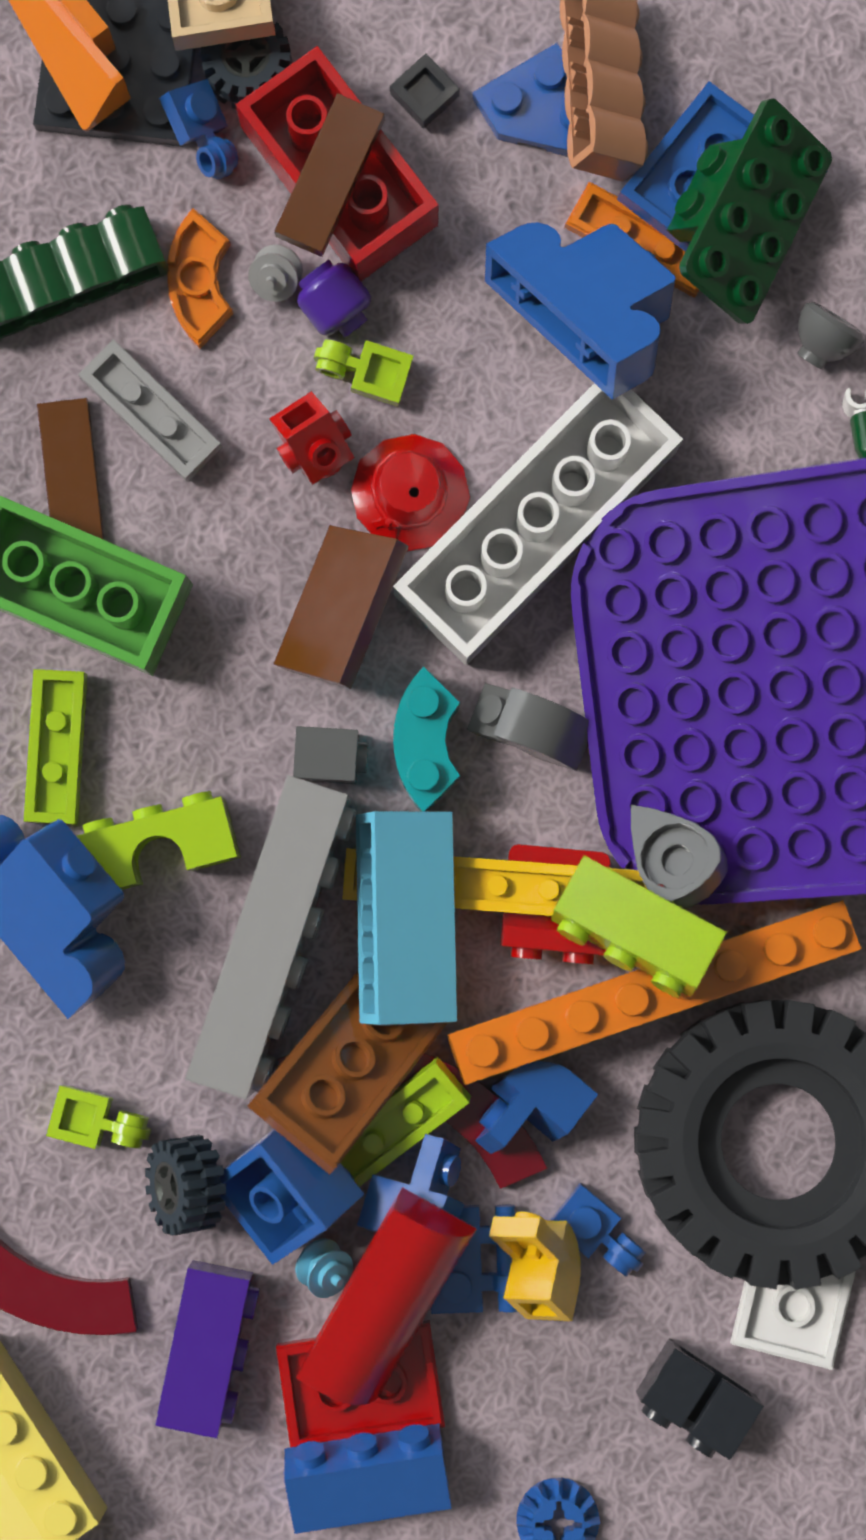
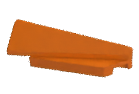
M8 0L83 130H91L131 99L123 76L106 58L107 55L116 49L109 27L87 0Z

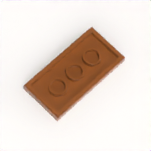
M358 970L247 1107L328 1174H331L448 1022L387 1025L360 1023Z

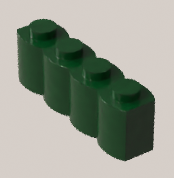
M128 204L121 205L107 212L105 215L106 219L98 224L89 226L85 223L71 224L63 228L58 233L59 237L51 242L40 244L38 241H28L16 246L11 252L12 255L0 261V339L168 274L170 272L144 206L134 208Z

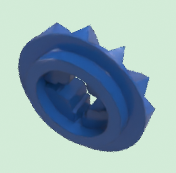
M566 1478L546 1479L532 1486L521 1499L516 1517L520 1540H556L552 1527L543 1525L544 1520L553 1518L554 1510H556V1501H560L565 1519L574 1520L573 1525L564 1527L561 1540H596L600 1526L598 1508L592 1495L579 1483Z

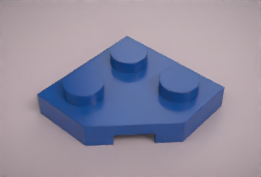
M558 43L548 47L472 93L473 101L498 140L513 144L520 142L545 148L547 152L563 156L568 155L567 135L570 122L566 115L564 99L567 75L562 62V49Z

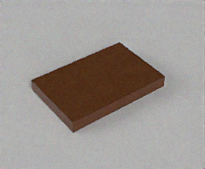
M329 525L274 665L293 673L352 689L409 546L398 539Z

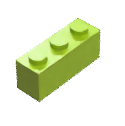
M585 855L556 904L551 920L559 925L557 931L568 940L583 946L588 940L606 950L603 956L612 964L627 971H632L634 966L653 976L651 983L655 987L674 997H679L682 992L690 997L693 995L727 933Z

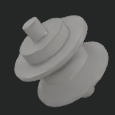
M279 244L268 245L258 252L255 260L252 262L248 272L249 283L254 292L261 298L273 302L283 301L295 292L302 278L303 267L298 255L290 248Z

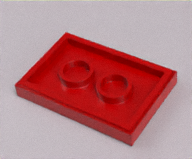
M430 1320L423 1321L379 1397L374 1402L366 1405H352L337 1401L296 1379L307 1352L316 1337L276 1344L290 1447H296L308 1441L321 1443L346 1439L358 1433L377 1434L396 1431L414 1424L423 1426L439 1424L440 1428H445Z

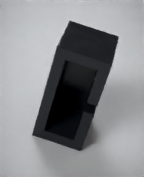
M670 1338L636 1390L641 1403L644 1404L641 1411L649 1419L665 1429H668L671 1423L679 1428H684L689 1432L685 1440L709 1458H712L715 1452L731 1460L764 1407L754 1393Z

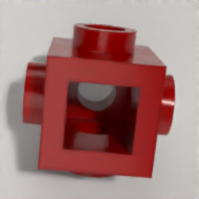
M312 391L269 418L283 442L282 445L276 448L283 462L292 474L301 470L312 485L321 479L335 475L343 465L355 458L345 441L352 436L347 424L337 410L330 413Z

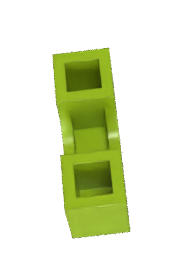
M211 791L182 798L183 807L165 812L162 804L137 809L132 812L134 820L114 825L112 817L92 821L82 825L83 834L76 835L121 890L143 885L139 870V857L143 848L155 839L169 838L173 840L181 849L186 869L189 871L241 858L226 799L223 797L213 799Z

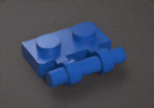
M464 1205L458 1219L476 1228V1231L431 1307V1314L483 1312L482 1291L498 1292L499 1312H517L503 1298L512 1258L489 1237L491 1225L480 1226L479 1205ZM495 1205V1217H515V1205ZM481 1244H496L497 1272L482 1273Z

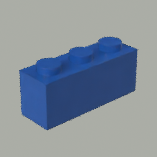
M414 1424L396 1431L377 1434L358 1433L346 1439L321 1443L308 1441L296 1447L285 1448L284 1483L294 1534L452 1509L449 1479L439 1424L427 1426Z

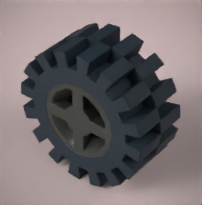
M277 22L274 24L276 34L274 36L201 47L200 55L205 78L208 79L213 92H216L218 100L224 105L228 100L231 102L232 109H236L238 102L292 64L288 38L283 35V29ZM255 61L256 64L250 70V65Z
M203 1135L161 1140L158 1143H154L151 1147L153 1153H148L147 1162L151 1167L145 1168V1177L150 1179V1185L145 1186L146 1195L151 1194L150 1211L157 1212L154 1220L158 1226L163 1225L162 1231L165 1234L176 1236L213 1229L216 1227L215 1223H220L222 1219L220 1211L225 1210L226 1202L221 1198V1194L226 1193V1184L221 1183L220 1176L225 1175L223 1165L217 1166L216 1162L220 1157L217 1150H211L212 1142L209 1139H204Z

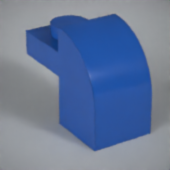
M537 1061L519 1066L491 1086V1089L506 1102L498 1098L485 1112L479 1121L485 1129L475 1141L492 1154L504 1148L527 1119L554 1142L569 1134L598 1094L574 1073L561 1065Z
M425 1134L410 1185L372 1174L357 1226L376 1233L402 1187L459 1218L465 1204L447 1196L449 1188L455 1185L460 1175L461 1158L459 1154L461 1148L445 1139Z

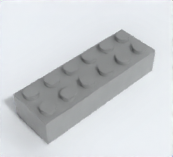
M287 775L185 1078L186 1080L245 1100L256 1089L260 1090L269 1080L276 1057L268 1055L272 1039L279 1040L280 1037H283L292 1012V1007L284 1005L289 988L296 990V988L300 987L309 961L308 958L300 956L306 937L316 939L325 913L324 909L317 907L322 889H333L340 869L341 861L333 858L338 841L341 839L348 842L356 821L357 812H355V809L350 808L352 800L347 794Z

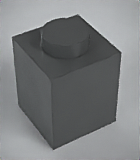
M296 726L293 777L308 782L356 784L357 773H367L368 743L359 742L360 734L355 729Z

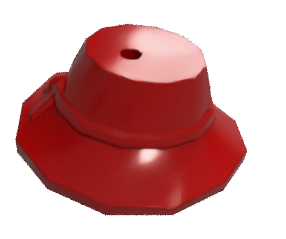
M417 434L386 439L379 443L359 460L351 487L356 517L370 534L398 539L408 545L407 552L432 547L465 514L470 501L464 467L443 443ZM415 487L418 489L417 497L410 496L409 491L411 488Z

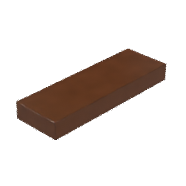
M337 93L274 230L276 238L323 257L385 121L384 113Z
M87 398L38 403L37 409L49 517L104 540L89 400Z

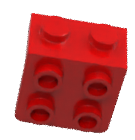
M517 844L508 853L509 861L575 866L579 865L585 855L599 864L610 868V858L604 852ZM503 912L500 945L512 947L511 957L542 960L543 950L563 951L562 962L593 965L594 954L604 955L606 950L588 940L584 946L568 940L557 931L559 925L551 921L552 916Z

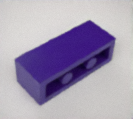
M193 1260L187 1268L155 1426L217 1439L222 1424L233 1423L239 1392L230 1390L234 1370L243 1372L249 1347V1340L240 1338L244 1318L254 1319L260 1288L251 1287L253 1272Z

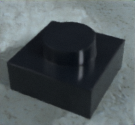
M426 53L389 86L390 95L423 129L460 97V88Z

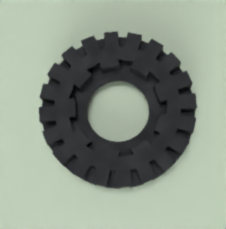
M757 1000L756 1002L739 1003L718 1010L716 1014L704 1020H698L680 1034L681 1038L671 1048L667 1047L653 1066L654 1074L649 1084H644L637 1109L640 1110L638 1127H634V1153L638 1155L640 1166L638 1174L645 1195L650 1199L655 1209L654 1212L669 1233L692 1256H696L710 1269L730 1279L736 1277L745 1280L750 1286L777 1290V1285H790L797 1290L821 1286V1278L834 1275L836 1278L841 1279L862 1268L859 1260L866 1255V1032L855 1026L856 1021L834 1010H826L816 1007L815 1004L805 1002ZM771 1084L794 1086L813 1096L827 1112L835 1136L833 1160L823 1179L810 1191L800 1196L783 1200L760 1197L741 1186L727 1168L721 1146L723 1125L734 1104L751 1090Z

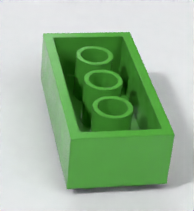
M0 496V611L153 676L193 587V583L185 574Z

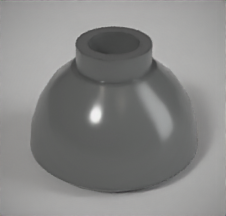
M816 302L806 303L801 311L798 322V334L802 346L797 354L819 369H823L827 361H838L851 356L865 342L864 334L859 329Z

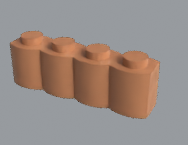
M560 0V20L565 31L562 45V62L567 75L564 99L566 115L570 122L567 135V153L570 165L577 170L623 182L643 166L648 154L645 129L640 120L646 101L642 83L637 74L643 59L639 37L635 30L640 15L637 0Z

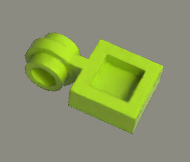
M324 340L322 347L316 348L313 359L317 362L315 370L318 373L334 379H344L346 372H354L355 376L350 392L396 407L399 406L414 355L365 340L360 359L351 356L353 350L351 347L334 340Z
M59 1085L46 1136L98 1149L102 1142L104 1130L113 1132L111 1142L130 1148L141 1149L143 1140H149L151 1129L147 1127L149 1118L140 1114L119 1110L117 1120L108 1118L113 1097L67 1085Z

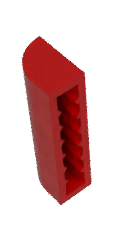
M402 1187L307 1352L296 1379L322 1394L343 1403L366 1405L374 1402L381 1394L473 1237L476 1228Z

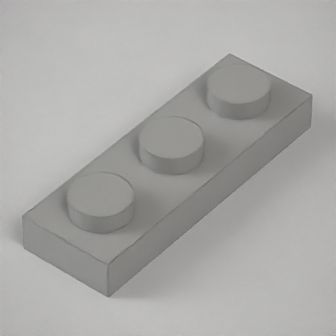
M114 339L78 374L80 379L187 483L223 448L221 443Z

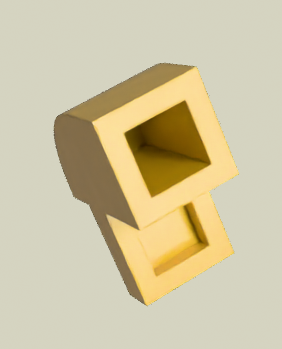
M518 1212L515 1214V1217H493L489 1237L512 1258L503 1298L525 1319L573 1321L580 1286L581 1262L578 1242L570 1224L567 1221L545 1220L543 1217L530 1212Z

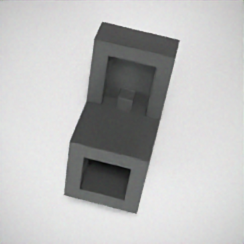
M485 683L467 730L478 736L516 747L542 761L577 771L588 744L587 727L589 720L562 705L513 687L509 690Z

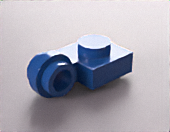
M208 79L168 91L159 98L180 146L196 141L199 147L196 153V161L200 171L206 177H212L217 180L230 176L233 169L238 165V153L231 141L223 140L214 135L227 128L228 124Z
M581 1183L550 1219L567 1221L575 1233L579 1251L588 1259L598 1246L603 1243L608 1248L603 1258L624 1276L627 1277L632 1270L638 1272L644 1265L641 1259L646 1254L645 1250L623 1232L617 1239L609 1234L621 1217Z

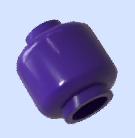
M329 259L298 283L302 289L297 297L298 306L321 335L329 336L339 331L346 338L368 321L363 311L371 303V294L348 264L337 263L333 265Z

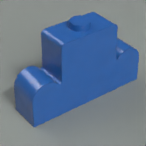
M527 223L486 244L485 282L612 400L645 382L653 375L660 337L659 324L670 317L675 276L658 262L651 252L642 248L615 224H607L566 247H561V238L556 229L543 223Z
M0 815V938L65 1017L69 1019L102 995L122 975L125 969L124 955L118 944L111 937L103 933L99 934L96 930L99 924L123 901L124 894L63 820L57 819L25 839L24 833L16 822L5 815Z

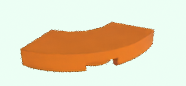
M192 208L180 224L173 238L167 261L170 271L168 272L167 281L170 302L177 320L190 340L201 349L234 314L232 308L221 295L218 283L220 263L231 244L229 239Z

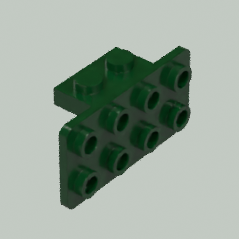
M766 99L759 104L742 139L709 145L697 161V171L687 191L678 199L675 205L676 213L666 230L679 242L691 241L680 262L679 269L682 276L739 324H749L755 319L832 162L831 152L776 99Z

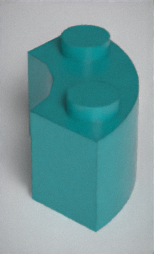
M424 666L414 676L404 692L396 713L393 733L394 755L401 782L408 796L420 812H428L460 779V774L449 760L445 742L448 725L459 710L460 702Z

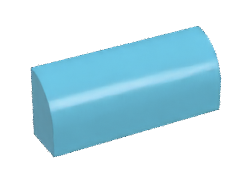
M374 811L357 814L356 860L360 1023L387 1025L457 1022L452 812Z

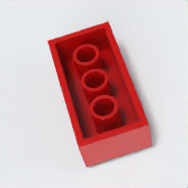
M318 46L236 104L241 129L290 193H292L337 93L361 103ZM380 130L329 242V245L341 261L348 264L361 281L436 228L439 222V204L382 130Z

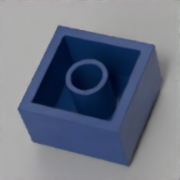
M275 1129L224 1168L225 1175L220 1176L221 1183L226 1184V1193L221 1194V1198L226 1202L228 1209L272 1265L328 1229L364 1195L352 1179L349 1171L340 1163L331 1174H328Z

